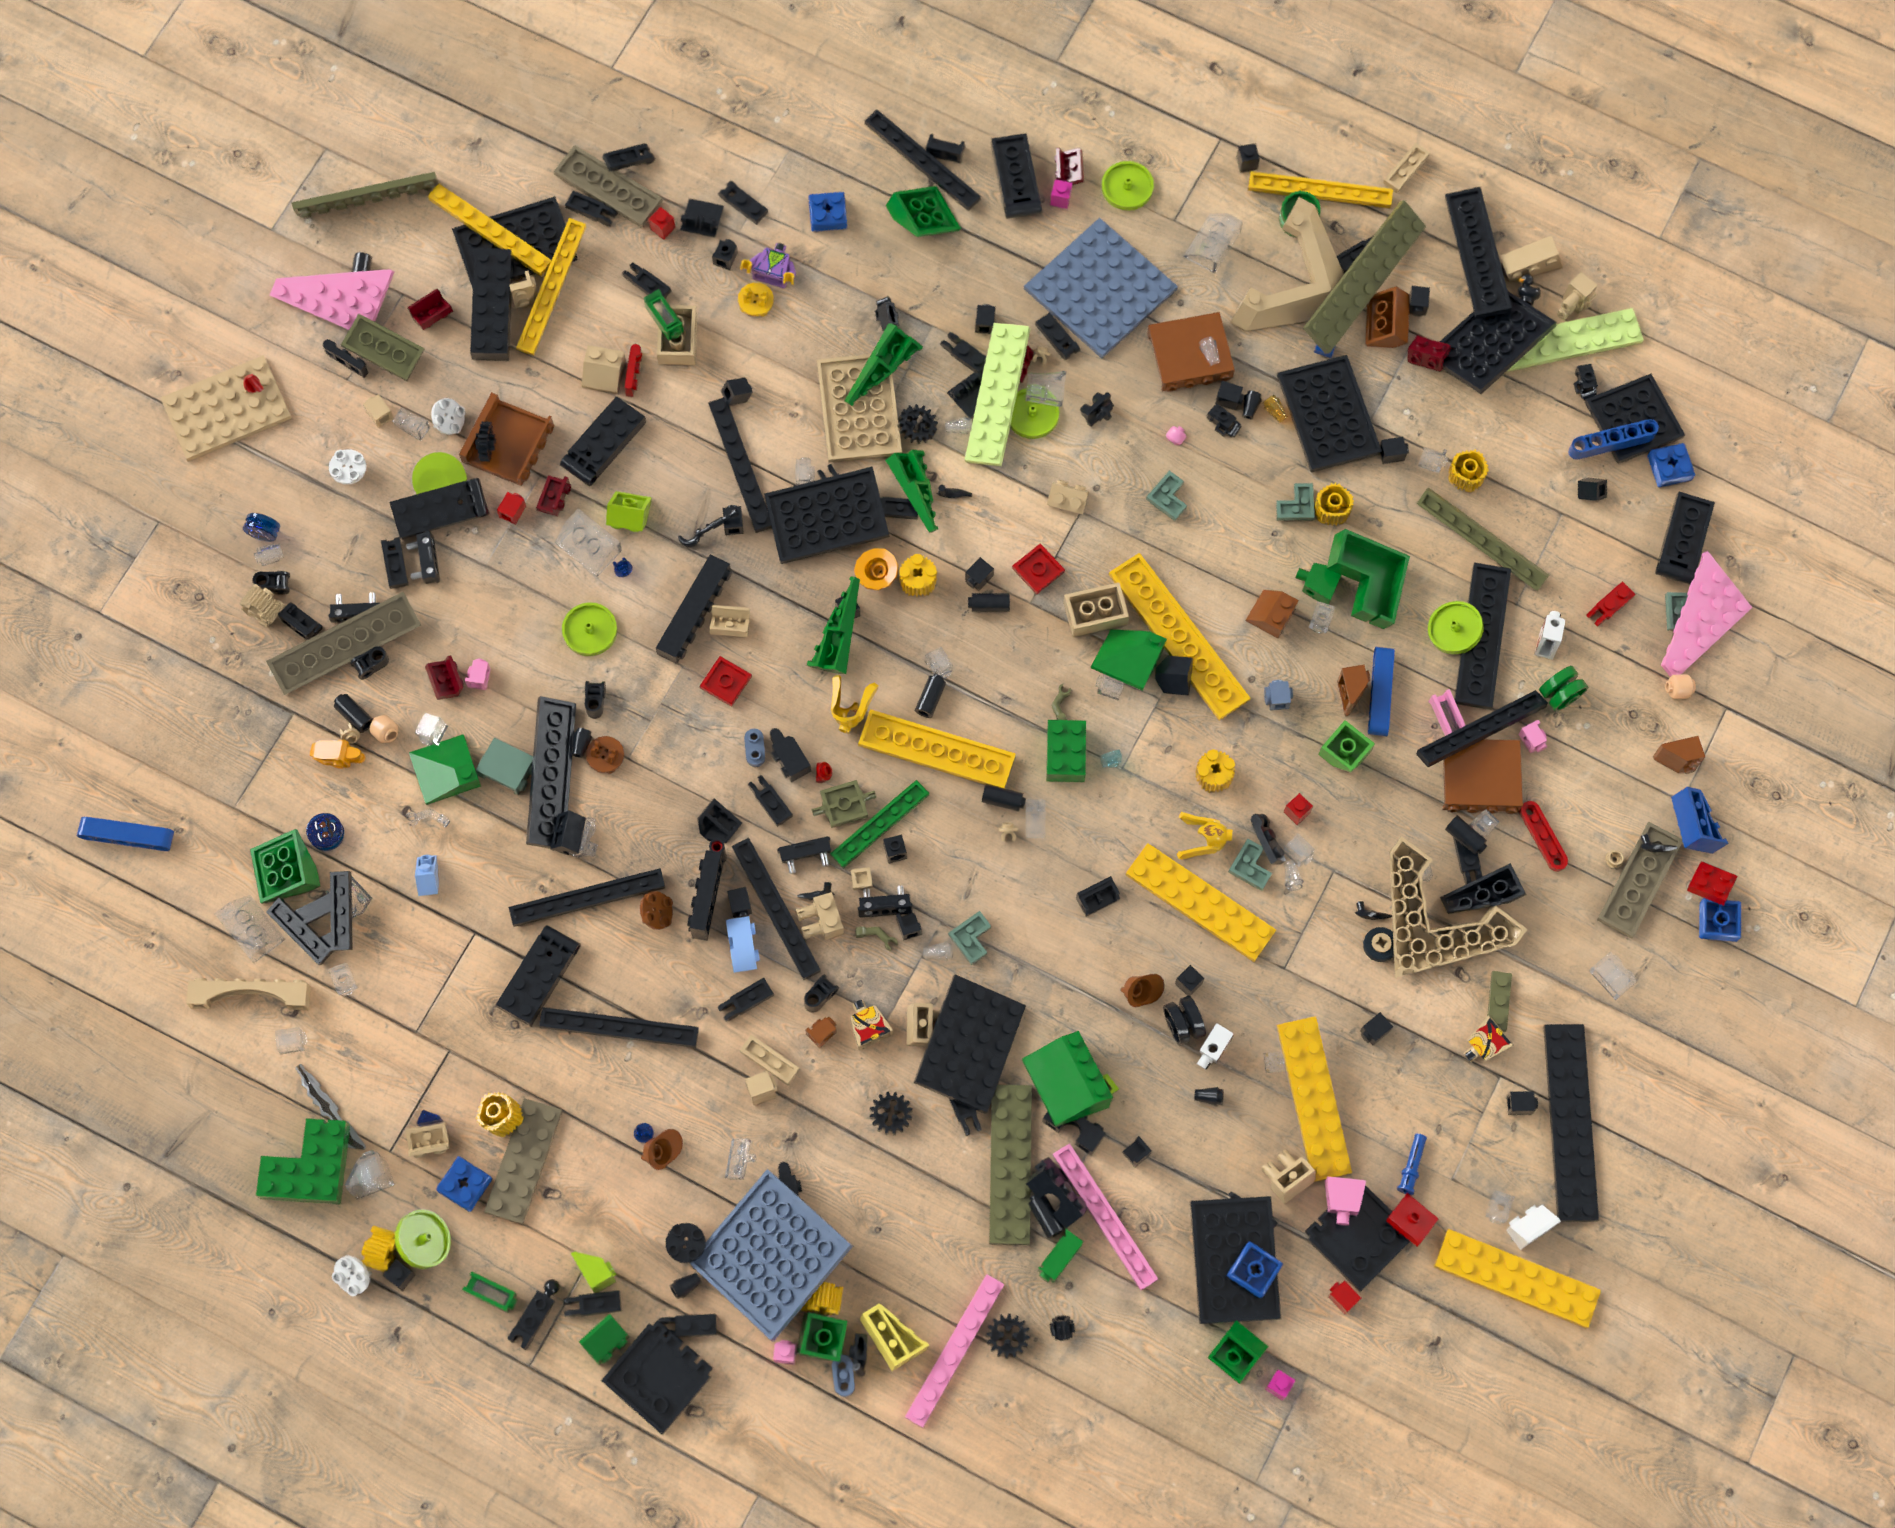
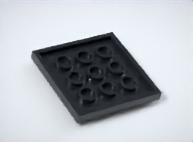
M1652 374L1585 400V404L1600 431L1648 419L1658 423L1659 429L1652 441L1611 451L1618 464L1650 452V450L1680 440L1685 436ZM1627 433L1630 437H1634L1633 434Z

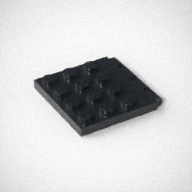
M1366 1185L1359 1213L1357 1215H1349V1225H1338L1337 1214L1329 1213L1327 1208L1317 1218L1322 1226L1314 1221L1305 1230V1233L1310 1237L1308 1241L1359 1292L1410 1242L1386 1222L1393 1211Z
M657 1320L653 1325L649 1323L601 1381L661 1435H664L710 1380L711 1376L709 1373L713 1367L703 1358L696 1364L695 1361L699 1358V1355L688 1345L681 1351L680 1348L684 1342L673 1332L665 1337L664 1335L669 1329Z

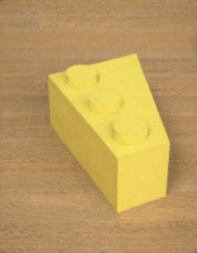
M880 1303L864 1312L859 1319L891 1371L925 1352L929 1347L927 1342L921 1340L914 1334L915 1332L903 1325L897 1317Z

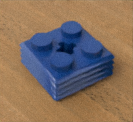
M844 192L809 194L812 231L847 229Z
M1685 443L1653 449L1647 455L1659 488L1692 481L1695 477Z
M1703 898L1699 904V938L1737 942L1741 938V902L1727 900L1723 906ZM1720 917V919L1724 922L1719 923V921H1717V918Z
M458 1156L436 1190L460 1207L471 1212L491 1183L492 1178ZM467 1180L469 1185L461 1188L460 1182Z
M1248 1242L1227 1276L1261 1298L1275 1279L1283 1263L1254 1243ZM1258 1265L1260 1273L1253 1275L1250 1266Z

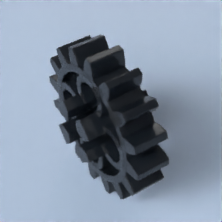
M915 404L914 408L909 405L907 409H903L898 418L899 423L897 427L901 428L900 434L905 433L904 439L909 437L911 438L910 443L916 440L917 444H920L922 440L924 443H927L929 439L933 438L937 431L936 426L938 422L933 421L936 415H930L931 409L926 411L924 405L922 408H919L918 404ZM919 416H922V419L918 424L919 428L917 429L916 433H914L913 430L917 425V419L919 418Z
M482 421L479 433H476L475 445L481 462H490L492 450H495L496 434H493L492 422Z
M888 1091L886 1092V1097L880 1094L879 1101L873 1100L875 1107H870V1111L874 1112L870 1115V1119H875L872 1125L873 1127L878 1125V1132L884 1129L885 1135H888L889 1131L896 1135V1130L902 1133L903 1126L909 1127L907 1120H912V1116L908 1113L912 1112V1108H907L910 1101L904 1102V1095L897 1097V1092H894L893 1096H890ZM895 1101L897 1105L894 1106L892 1125L887 1126L885 1122L888 1121L890 1102ZM882 1108L885 1110V1112L879 1114L878 1110ZM903 1113L905 1116L903 1118H898L897 1115Z
M1008 1313L1007 1318H1004L1001 1314L999 1321L995 1318L993 1319L994 1326L988 1325V1329L991 1332L986 1333V1337L991 1339L987 1341V1345H993L991 1352L997 1350V1357L1005 1354V1359H1008L1009 1354H1012V1357L1016 1358V1352L1023 1354L1022 1347H1028L1025 1340H1030V1336L1025 1335V1333L1029 1331V1328H1023L1025 1321L1019 1323V1316L1012 1319L1010 1313ZM999 1325L1005 1327L1007 1334L1011 1332L1012 1327L1017 1326L1019 1328V1332H1014L1011 1337L1013 1341L1018 1342V1347H1012L1009 1339L1005 1340L1003 1346L996 1344L998 1340L1004 1338V1333L1002 1331L999 1332L997 1329Z

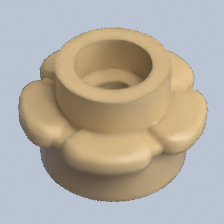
M1611 850L1610 853L1605 855V860L1609 867L1620 868L1623 865L1624 856L1618 850Z

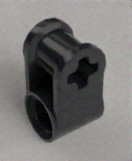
M260 571L255 573L252 578L253 584L256 585L260 581L265 580V584L258 586L262 589L267 588L273 594L283 595L290 592L288 588L289 572Z
M375 646L353 658L350 664L357 670L359 679L363 680L387 666L389 657L382 647ZM377 655H383L380 660H375Z
M602 681V683L585 682L584 704L586 713L590 718H599L603 714L604 698L606 695L605 681ZM592 705H598L596 709H590Z
M825 974L822 975L805 994V1009L813 1013L820 1010L837 993L839 986H834ZM815 998L818 1000V1003L811 1005L808 1003V1000Z

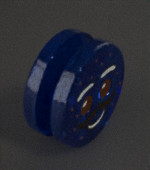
M259 513L247 514L246 522L242 528L247 535L266 542H273L277 539L278 535L276 532H279L281 526L275 519Z
M330 813L315 815L308 822L306 828L307 838L310 843L321 851L334 850L344 839L343 825L335 815Z

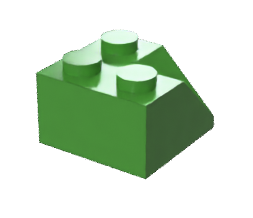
M1344 720L1321 747L1318 755L1333 767L1352 772L1371 753L1375 743Z

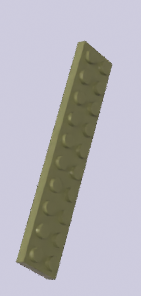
M1405 200L1399 202L1303 327L1325 354H1329L1425 229L1426 225Z

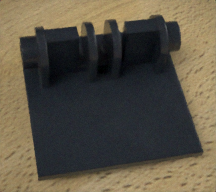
M689 198L685 214L681 216L682 224L680 230L715 237L724 205Z
M981 372L972 373L947 392L969 419L975 413L983 376Z

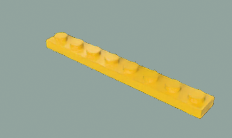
M1250 171L1248 191L1280 195L1305 191L1320 200L1391 208L1393 189L1253 171Z
M438 184L428 195V199L498 248L511 249L513 258L542 277L548 270L551 259L441 184Z
M571 218L568 219L516 346L517 350L535 355L587 227L585 223Z

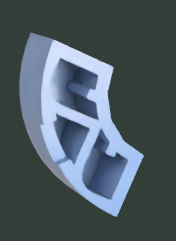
M749 916L726 920L734 973L757 969L756 961H760L758 949L754 950L752 935H756L754 923H750Z

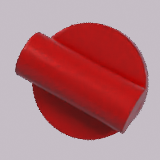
M253 373L247 375L243 380L244 388L249 393H259L264 389L258 377Z
M818 762L816 764V782L823 783L830 780L832 777L831 766L827 762Z

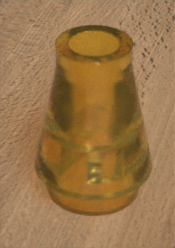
M1272 395L1263 402L1264 409L1279 423L1288 417L1279 397Z

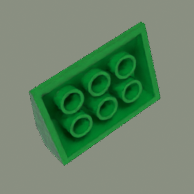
M1079 1031L1064 1035L1022 1058L1056 1127L1110 1107L1113 1095Z

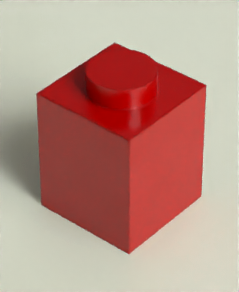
M662 207L649 218L650 230L663 240L676 228L674 217Z
M507 492L497 509L499 518L516 525L526 508L524 498L517 493Z
M1299 793L1286 805L1283 813L1298 825L1311 813L1313 805Z
M1345 1280L1341 1284L1337 1281L1329 1289L1331 1294L1328 1298L1344 1315L1361 1300L1359 1294Z

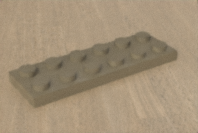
M575 145L554 170L555 176L593 199L613 208L618 214L643 228L663 202L660 196L617 170L610 172L604 162Z
M1651 822L1647 823L1641 836L1647 834L1651 843L1677 846V849L1665 852L1646 851L1641 847L1643 844L1641 838H1639L1597 921L1631 939L1641 924L1682 844L1681 838Z
M524 1098L521 1106L523 1122L521 1125L516 1126V1130H513L484 1211L486 1214L522 1225L527 1216L563 1112L562 1109Z

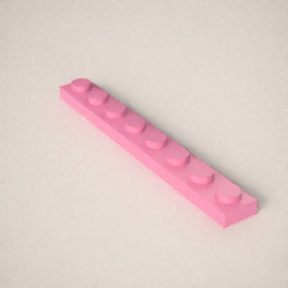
M1070 1143L1053 1153L1056 1162L1079 1197L1085 1201L1088 1211L1140 1291L1158 1280L1157 1276Z
M986 1274L906 1414V1419L922 1428L924 1427L1004 1287L1003 1283Z

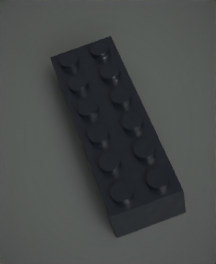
M475 248L470 343L472 360L509 361L512 302L509 285L512 284L513 254L511 249Z

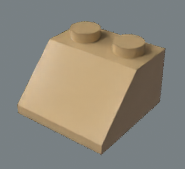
M588 345L583 364L582 388L618 394L626 363L624 352Z

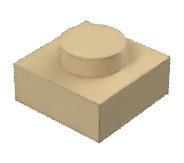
M870 867L851 870L853 890L873 888Z

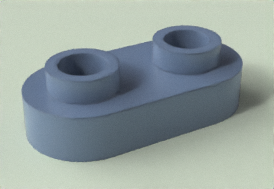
M750 729L744 736L746 760L750 766L759 767L765 762L764 737L760 730ZM756 735L757 739L752 740L751 736ZM754 753L759 754L757 758L752 757Z
M841 1355L840 1362L832 1361L834 1389L839 1396L848 1397L855 1389L852 1361L848 1356ZM842 1362L846 1364V1368L843 1370L838 1367ZM843 1383L848 1384L849 1387L847 1390L841 1389V1385Z

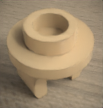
M1038 346L1037 349L1033 348V352H1037L1033 356V362H1036L1037 357L1041 356L1043 358L1042 364L1045 365L1047 362L1046 355H1051L1048 352V348Z
M349 723V729L345 731L340 729L341 740H346L349 744H353L360 738V733Z
M1012 822L1002 823V826L999 827V831L1002 832V841H1005L1006 834H1011L1012 841H1015L1016 835L1014 831L1018 830V826H1014Z

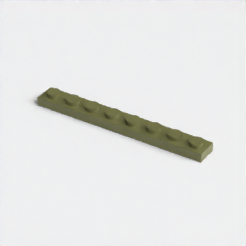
M1430 488L1426 489L1417 502L1420 507L1504 568H1510L1511 573L1536 591L1540 590L1550 576Z

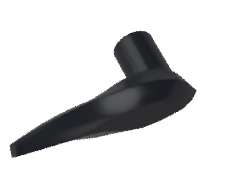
M939 485V491L936 493L945 498L972 497V493L968 491L946 488L945 485Z
M1647 834L1640 837L1643 844L1641 847L1646 851L1665 852L1677 849V846L1651 843Z
M825 882L823 891L803 893L797 895V897L813 900L814 897L830 893L832 883Z
M1363 901L1356 903L1358 911L1355 914L1361 918L1379 920L1392 917L1390 914L1366 910Z

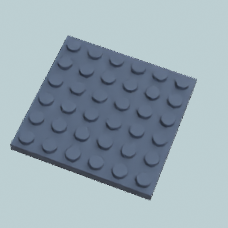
M1101 218L1097 219L1024 285V290L1101 359L1178 288L1174 282Z
M767 1169L706 1241L703 1254L696 1261L689 1264L774 1342L851 1250L853 1245Z

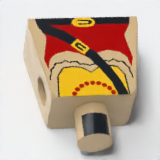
M863 1000L852 1004L856 1014L850 1016V1021L859 1051L893 1035L891 1026L875 1005L867 1008Z
M1487 1016L1467 1039L1472 1047L1464 1052L1470 1062L1479 1056L1487 1061L1509 1049L1514 1044L1492 1017Z

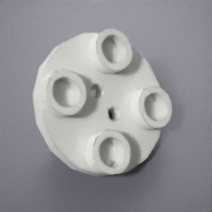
M440 399L432 408L433 427L446 435L459 433L464 425V407L452 399Z
M338 450L329 463V471L336 482L349 485L358 482L364 476L366 462L363 455L355 450Z
M347 1255L341 1257L335 1263L332 1279L350 1296H356L368 1288L369 1276L372 1272L367 1270L361 1260Z

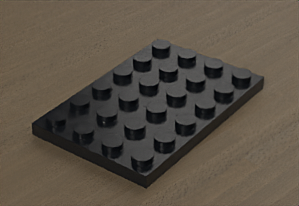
M555 196L489 217L551 260L566 227ZM464 224L452 228L473 289L475 248H500ZM575 254L574 259H573L572 262L578 260L576 254ZM513 258L512 281L526 277L525 271H528L529 275L536 274Z
M1509 291L1508 295L1512 312L1475 319L1473 311L1440 341L1451 345V351L1443 361V370L1479 394L1487 390L1556 327V321Z
M1347 355L1277 373V378L1310 472L1373 457L1382 453Z
M873 466L764 493L781 564L890 537Z
M953 975L913 1083L979 1112L988 1113L1026 1005L961 976Z
M1271 1196L1190 1201L1199 1324L1235 1322L1236 1320L1244 1322L1281 1319L1278 1275H1276L1261 1298L1227 1276L1248 1242L1254 1243L1276 1258ZM1258 1265L1250 1266L1253 1275L1260 1273Z

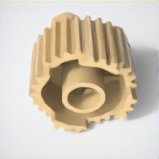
M256 584L251 587L240 601V605L243 606L241 610L248 616L259 620V624L267 628L278 617V613L284 609L285 605L281 601L273 599L274 594L267 588L262 589Z

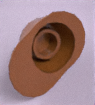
M1158 974L1132 976L1120 990L1124 993L1130 1006L1135 1008L1157 1001L1164 992L1165 984L1163 978Z
M667 1129L656 1138L648 1140L643 1147L641 1159L650 1164L655 1170L664 1169L678 1157L682 1150L683 1140L681 1134L675 1129Z

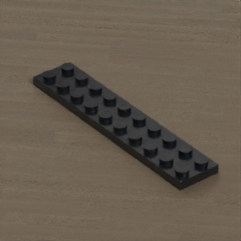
M1545 1024L1543 1029L1557 1217L1560 1222H1598L1599 1212L1584 1024Z

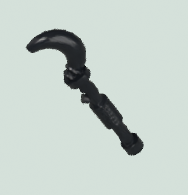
M734 509L728 515L720 517L710 524H706V528H698L694 537L690 540L684 539L681 535L678 536L680 543L685 547H694L698 544L700 537L704 536V533L723 525L725 521L732 517H737L739 512L737 509Z

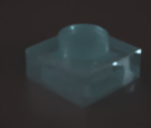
M1120 749L1101 755L1100 761L1103 768L1107 766L1108 768H1113L1119 765L1122 759Z

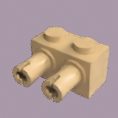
M1580 272L1569 283L1562 299V308L1557 312V315L1562 320H1565L1573 311L1579 314L1583 309L1587 310L1593 303L1591 300L1596 296L1595 291L1598 285L1584 273Z
M832 892L814 897L812 905L796 909L799 921L813 916L819 919L818 923L801 927L805 939L822 934L825 940L844 934L843 925Z
M912 1003L907 1006V1046H927L933 1031L932 1022H936L940 1012L933 1010V1004Z
M1283 1150V1154L1279 1153L1277 1159L1286 1167L1285 1170L1280 1172L1271 1161L1267 1162L1268 1166L1264 1164L1261 1168L1271 1179V1190L1284 1204L1315 1181V1170L1303 1157L1296 1161L1287 1150Z

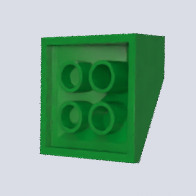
M937 186L894 192L885 205L893 220L916 237L961 230L960 225Z
M1111 629L1090 668L1143 691L1162 655L1167 639L1150 631Z
M464 734L409 752L426 805L481 787Z
M297 829L250 849L261 904L276 901L278 898L284 899L304 894L321 887L317 867Z

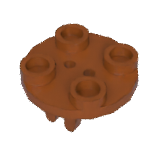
M598 737L587 747V763L597 772L611 774L623 763V746L614 737Z
M659 891L645 894L640 903L642 923L654 930H661L670 926L673 916L672 899Z

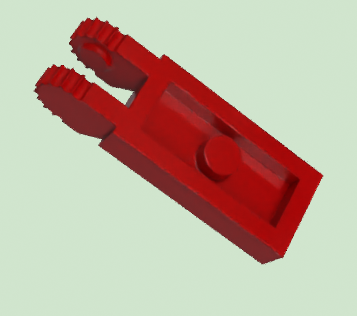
M632 344L629 352L625 380L626 397H634V390H638L636 374H640V362L642 361V352L639 344Z
M1622 581L1602 598L1586 616L1591 618L1599 611L1602 616L1595 622V625L1598 627L1606 619H1610L1636 594Z

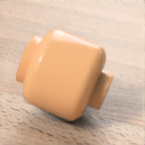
M1687 674L1672 675L1665 684V690L1672 699H1688L1695 693L1696 689L1694 679Z
M380 715L372 720L369 730L379 742L390 743L398 736L399 728L389 716Z

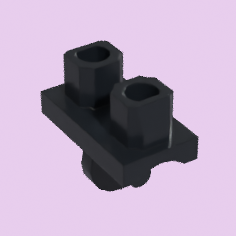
M1097 392L1092 398L1094 403L1092 406L1084 404L1080 408L1087 425L1092 427L1103 418L1107 421L1112 418L1110 412L1113 410L1114 404L1110 398L1111 394L1106 392L1103 395Z

